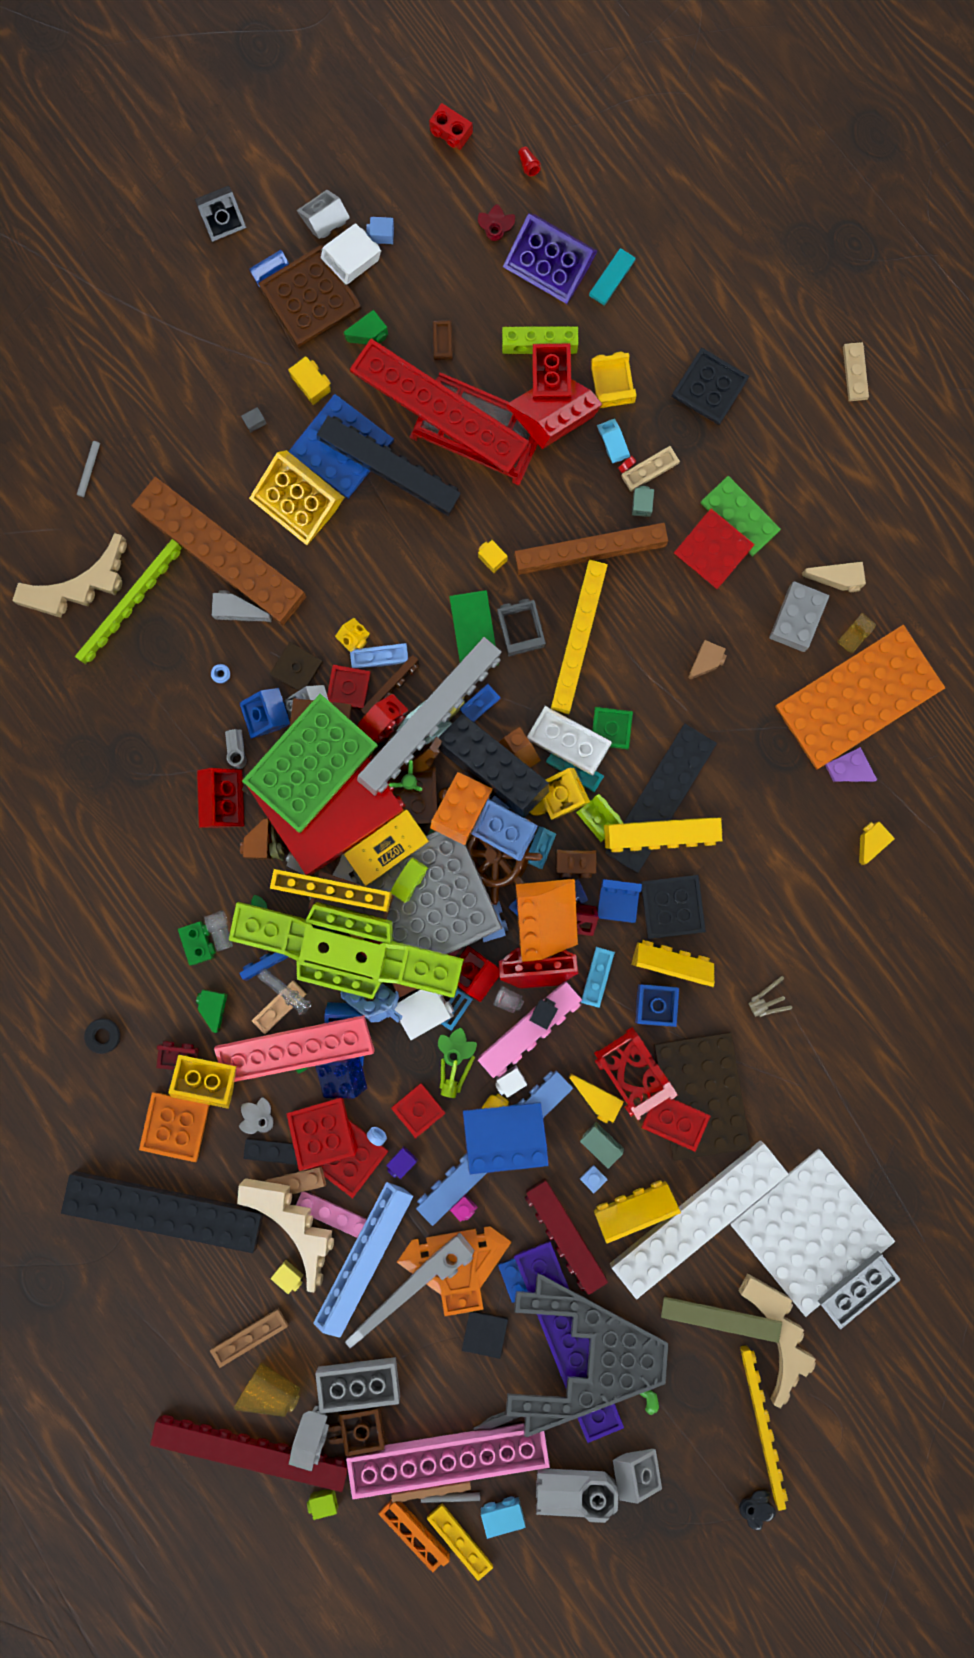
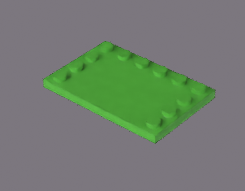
M319 694L242 781L295 830L301 833L379 745L323 695Z

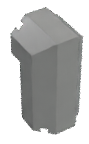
M563 1469L537 1470L536 1515L585 1517L589 1522L605 1523L612 1514L614 1515L618 1511L616 1481L606 1472Z

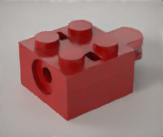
M392 694L375 703L357 724V727L374 742L380 743L385 737L388 738L394 733L395 730L393 728L403 722L406 718L404 715L409 710Z

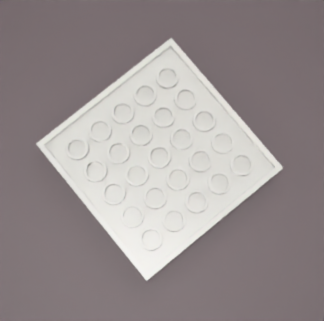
M820 1149L812 1153L793 1169L787 1177L729 1223L805 1317L820 1305L818 1300L874 1253L877 1251L880 1253L884 1252L895 1242Z

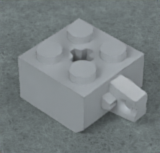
M315 1406L313 1411L303 1414L292 1446L289 1465L312 1471L314 1464L318 1465L329 1425L326 1424V1413L320 1414L319 1406Z

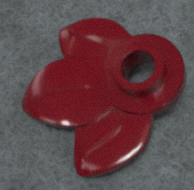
M496 204L488 214L479 213L478 223L486 231V236L490 240L497 241L503 237L504 232L510 231L513 228L515 215L508 214L504 216L503 210ZM497 230L498 233L493 234L492 231Z

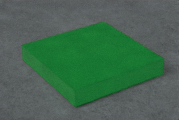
M595 707L592 731L611 741L612 744L609 748L628 750L633 711Z

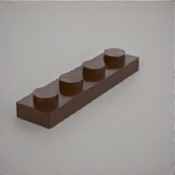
M412 655L361 709V712L366 715L375 703L392 695L391 692L396 687L399 689L406 682L405 678L408 674L412 675L417 671L419 660Z

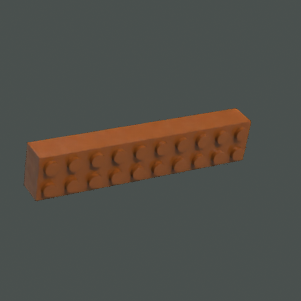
M157 477L153 478L131 505L138 514L170 539L177 542L183 549L256 606L268 613L282 626L285 625L305 600L306 595L300 588Z

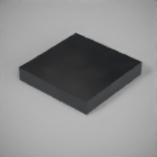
M477 1311L469 1312L462 1351L500 1359L508 1318Z

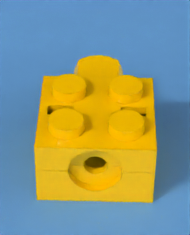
M568 768L546 779L549 782V793L530 813L538 816L548 812L552 820L558 819L590 803L575 768Z

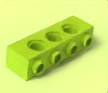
M502 327V354H532L533 344L570 343L571 354H577L578 327Z

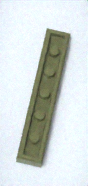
M664 1297L661 1318L779 1343L782 1321Z

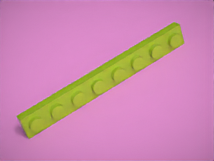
M172 539L76 654L75 657L87 664V662H91L95 658L96 651L106 645L111 633H115L119 629L120 622L130 616L136 603L139 604L143 600L144 593L156 584L158 576L164 574L169 567L168 564L180 555L182 548L177 542Z

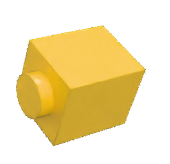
M493 540L489 543L485 542L478 549V557L493 573L508 560V556Z

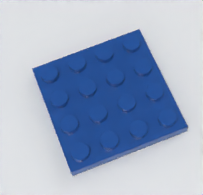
M334 394L288 452L349 499L370 470L317 440V433L328 415L330 417H338L343 421L342 424L347 427H355L360 431L359 434L364 437L367 435L376 440V444L381 447L383 445L390 447L394 442V438Z

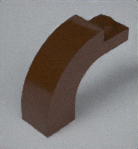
M392 734L379 745L374 756L394 737ZM437 736L420 751L416 749L412 754L414 755L412 759L413 773L421 772L431 767L434 759L440 752L438 748L442 743ZM404 763L399 769L402 772H408L409 763L407 765Z

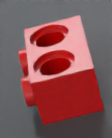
M443 103L440 104L429 120L431 133L437 138L441 137L449 146L456 147L459 150L462 149L473 133V123Z

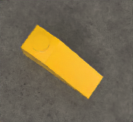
M570 1073L569 1078L598 1115L597 1118L605 1123H608V1121L614 1123L624 1101Z

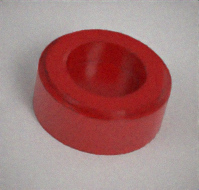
M633 456L629 457L618 467L619 471L624 473L636 463Z

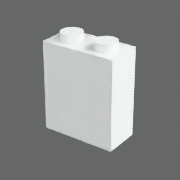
M355 223L323 247L321 259L347 285L378 262L381 250L378 244L367 236L364 229Z
M419 990L398 1002L395 1011L403 1016L400 1022L410 1040L415 1039L454 1016L452 1005L449 1001H445L443 995L425 990Z

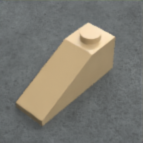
M863 562L806 568L802 572V576L842 591L858 592L866 584Z

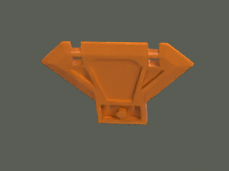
M491 1226L484 1227L483 1234H477L476 1229L459 1231L475 1250L472 1255L473 1259L466 1266L461 1264L457 1268L458 1272L449 1279L447 1276L442 1280L437 1274L427 1283L429 1287L441 1295L445 1316L483 1310L480 1288L511 1244L509 1239ZM459 1232L426 1237V1244H419V1239L411 1240L397 1263L414 1274L434 1253ZM486 1241L487 1246L479 1247L478 1242ZM421 1252H429V1256H421ZM448 1254L450 1261H457V1257L454 1254Z

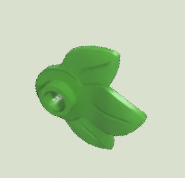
M462 1028L456 1029L450 1037L440 1035L438 1040V1047L444 1053L445 1062L450 1066H453L454 1060L450 1058L451 1053L457 1054V1059L455 1060H457V1065H459L463 1059L470 1058L476 1051L477 1043L466 1042V1035Z

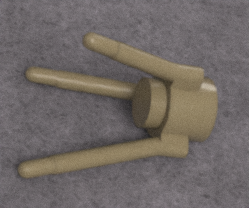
M783 976L774 981L757 996L751 998L752 1002L748 1004L754 1017H763L793 1008L792 1006L768 1010L769 1006L785 1000L784 996L767 1003L764 999L760 1000L761 997L784 979Z

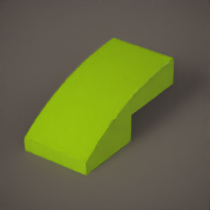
M411 858L390 892L404 903L408 902L416 886L423 880L428 867L415 858Z

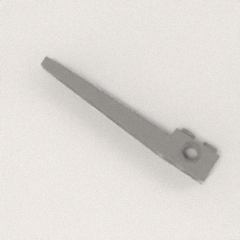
M459 1232L412 1274L347 1338L345 1343L348 1347L351 1348L437 1274L442 1280L447 1276L450 1279L458 1272L457 1268L461 1264L466 1266L473 1259L472 1255L475 1250ZM448 1254H454L457 1257V1261H450Z

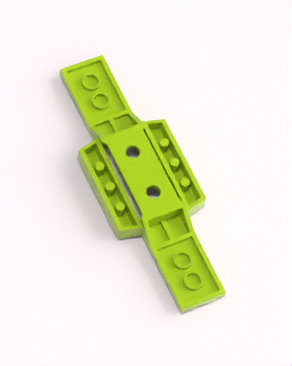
M237 902L229 941L284 954L297 960V980L370 999L376 996L382 982L397 983L454 998L464 961L462 958L393 941L392 921L319 902L313 905L307 919ZM312 924L380 941L383 943L376 944L365 940L313 928ZM319 943H327L329 951L322 953L318 948ZM358 952H364L367 955L366 962L361 963L357 960L356 955Z

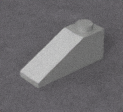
M220 590L219 593H213L212 616L216 620L272 622V617L268 613L230 594L229 591Z

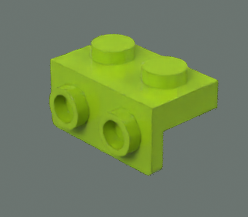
M600 794L595 796L590 803L577 812L600 842L605 839L604 825L623 824L620 816L612 810L608 802Z

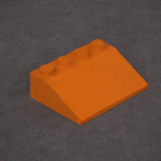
M575 879L516 884L522 962L542 960L578 945Z

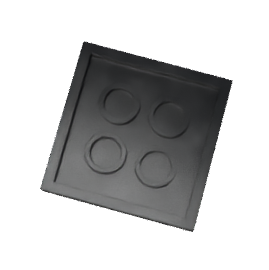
M701 347L671 397L720 425L750 376Z
M699 875L641 882L648 939L706 932Z

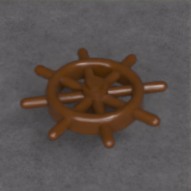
M470 835L466 844L484 886L491 887V902L493 905H497L499 902L500 887H506L513 883L525 884L520 877L526 870L528 860L540 861L543 858L540 853H530L527 847L522 860H516L513 869L507 862V860L514 859L513 857L474 835ZM480 841L487 850H477ZM477 857L486 858V860L479 866ZM491 865H492V878H490V877H488L486 874H484V872H485ZM501 866L508 876L499 880Z

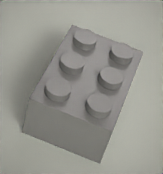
M793 582L789 586L769 639L805 652L810 646L829 595Z

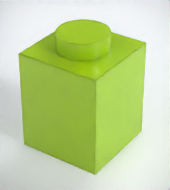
M325 1489L311 1493L309 1501H307V1508L309 1514L312 1513L313 1520L337 1514L339 1506L334 1490Z

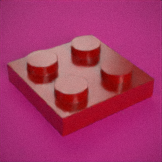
M333 665L327 693L329 702L351 704L352 708L362 709L365 706L371 672Z
M422 1083L391 1107L415 1138L446 1114Z

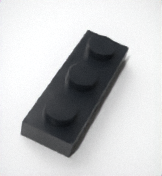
M248 1138L245 1140L243 1159L298 1165L293 1143Z

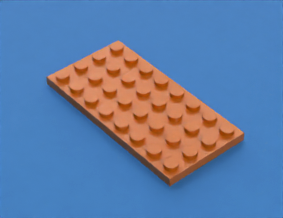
M903 624L783 700L775 707L817 770L945 689V686Z

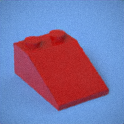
M570 343L533 344V398L571 397Z

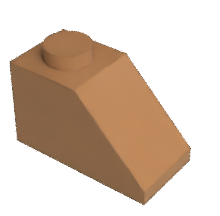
M704 640L688 678H696L716 670L719 665L722 666L727 656L724 654L726 649Z

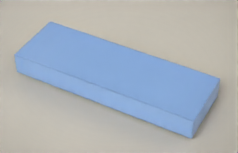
M407 644L356 649L350 652L352 668L363 669L404 664L408 660Z

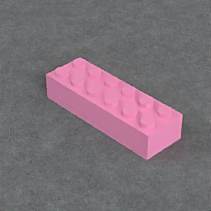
M566 981L546 997L556 1003L555 1007L558 1008L547 1030L529 1021L535 1009L534 1007L478 1057L480 1064L493 1078L496 1075L501 1077L507 1071V1066L511 1062L514 1065L522 1058V1052L525 1050L529 1052L537 1045L536 1040L539 1037L545 1038L551 1032L550 1028L555 1023L560 1025L566 1019L565 1014L569 1011L573 1013L581 1006L579 1002L582 999Z

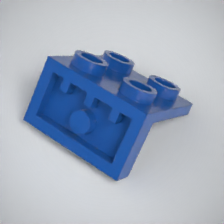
M603 879L598 907L599 918L635 923L639 892H641L642 884Z

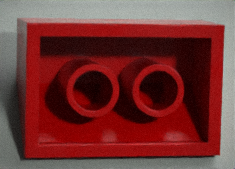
M222 768L197 770L199 828L244 827L243 791L241 790L243 788L242 770Z

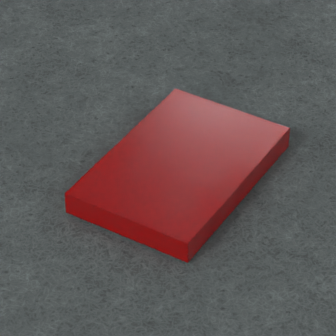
M669 1097L647 1112L641 1128L695 1152L710 1119V1115L675 1099L671 1100Z

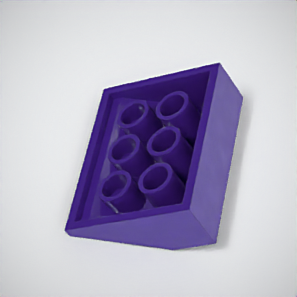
M528 213L503 267L568 304L589 269L597 250L535 214Z

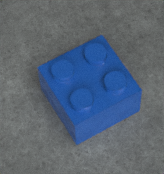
M638 984L635 1023L677 1027L679 987Z

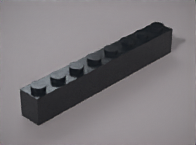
M329 415L326 417L317 433L318 441L443 514L450 515L461 494L458 492L459 489L452 484L446 485L437 475L432 474L431 476L427 474L423 467L410 464L406 457L402 455L398 457L392 453L393 450L385 445L381 447L376 444V440L368 435L364 437L359 434L360 431L355 427H347L342 424L343 421L338 417H330Z

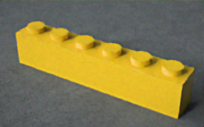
M721 818L604 825L605 848L611 849V852H623V848H630V851H639L645 846H649V849L652 850L661 849L660 845H667V848H679V844H686V847L698 846L697 843L703 842L705 846L716 845L717 841H722Z
M276 869L273 871L270 889L385 912L389 910L392 893Z

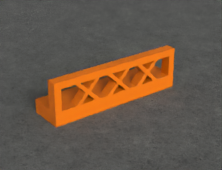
M391 1499L378 1512L381 1518L432 1572L440 1565L444 1567L450 1561V1553L403 1502H392ZM390 1509L398 1518H389L385 1512ZM400 1523H403L412 1533H403L400 1529ZM414 1537L425 1547H416L414 1545ZM427 1552H430L437 1559L434 1564L427 1559Z

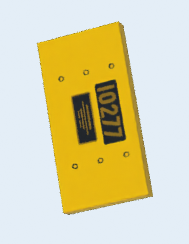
M405 810L347 851L344 856L365 886H367L427 844L429 840L409 811Z

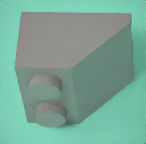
M329 190L324 191L297 210L311 232L319 239L327 237L331 233L330 231L336 227L343 226L346 220L350 218L340 198Z
M656 1449L625 1453L613 1460L620 1501L638 1504L662 1489Z

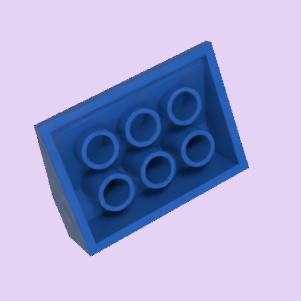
M541 1102L463 1111L467 1163L470 1175L548 1166Z

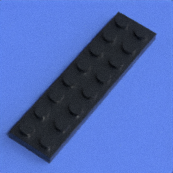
M684 723L624 823L671 820L717 743ZM649 846L642 847V850L630 851V848H623V852H611V849H607L605 854L634 872L639 873L652 850L649 849Z

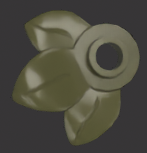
M271 825L273 843L269 844V852L272 858L283 861L285 859V843L274 826Z

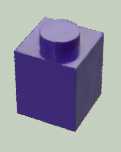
M403 1146L387 1163V1171L394 1178L398 1176L401 1179L418 1159Z

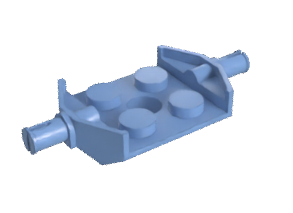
M383 983L373 1001H366V997L340 992L341 998L360 1014L365 1015V1018L370 1022H380L386 1017H391L397 1023L399 1020H402L403 1016L395 1011L399 1000L398 992L394 993Z

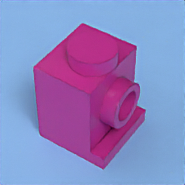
M465 1194L450 1211L461 1222L462 1220H468L478 1207Z

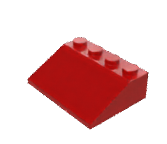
M571 379V397L533 398V389L509 402L506 406L537 444L544 449L593 418L602 406V403L590 389Z

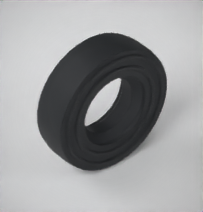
M97 1019L86 1028L84 1040L91 1051L105 1054L117 1047L120 1041V1030L109 1019ZM99 1029H106L109 1032L110 1037L105 1044L98 1043L95 1039V1034Z

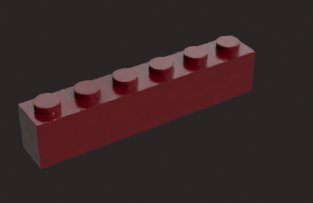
M546 1178L526 1189L527 1196H525L527 1203L530 1207H535L537 1211L535 1216L540 1224L544 1223L547 1230L545 1232L551 1241L555 1240L557 1243L556 1250L561 1258L565 1256L568 1261L566 1266L572 1275L576 1274L579 1279L576 1282L581 1291H586L590 1295L607 1284L608 1280Z

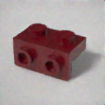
M163 1041V1044L157 1045L156 1048L158 1050L156 1068L175 1070L178 1055L198 1059L199 1048H193V1044L182 1043V1047L174 1046L175 1042Z

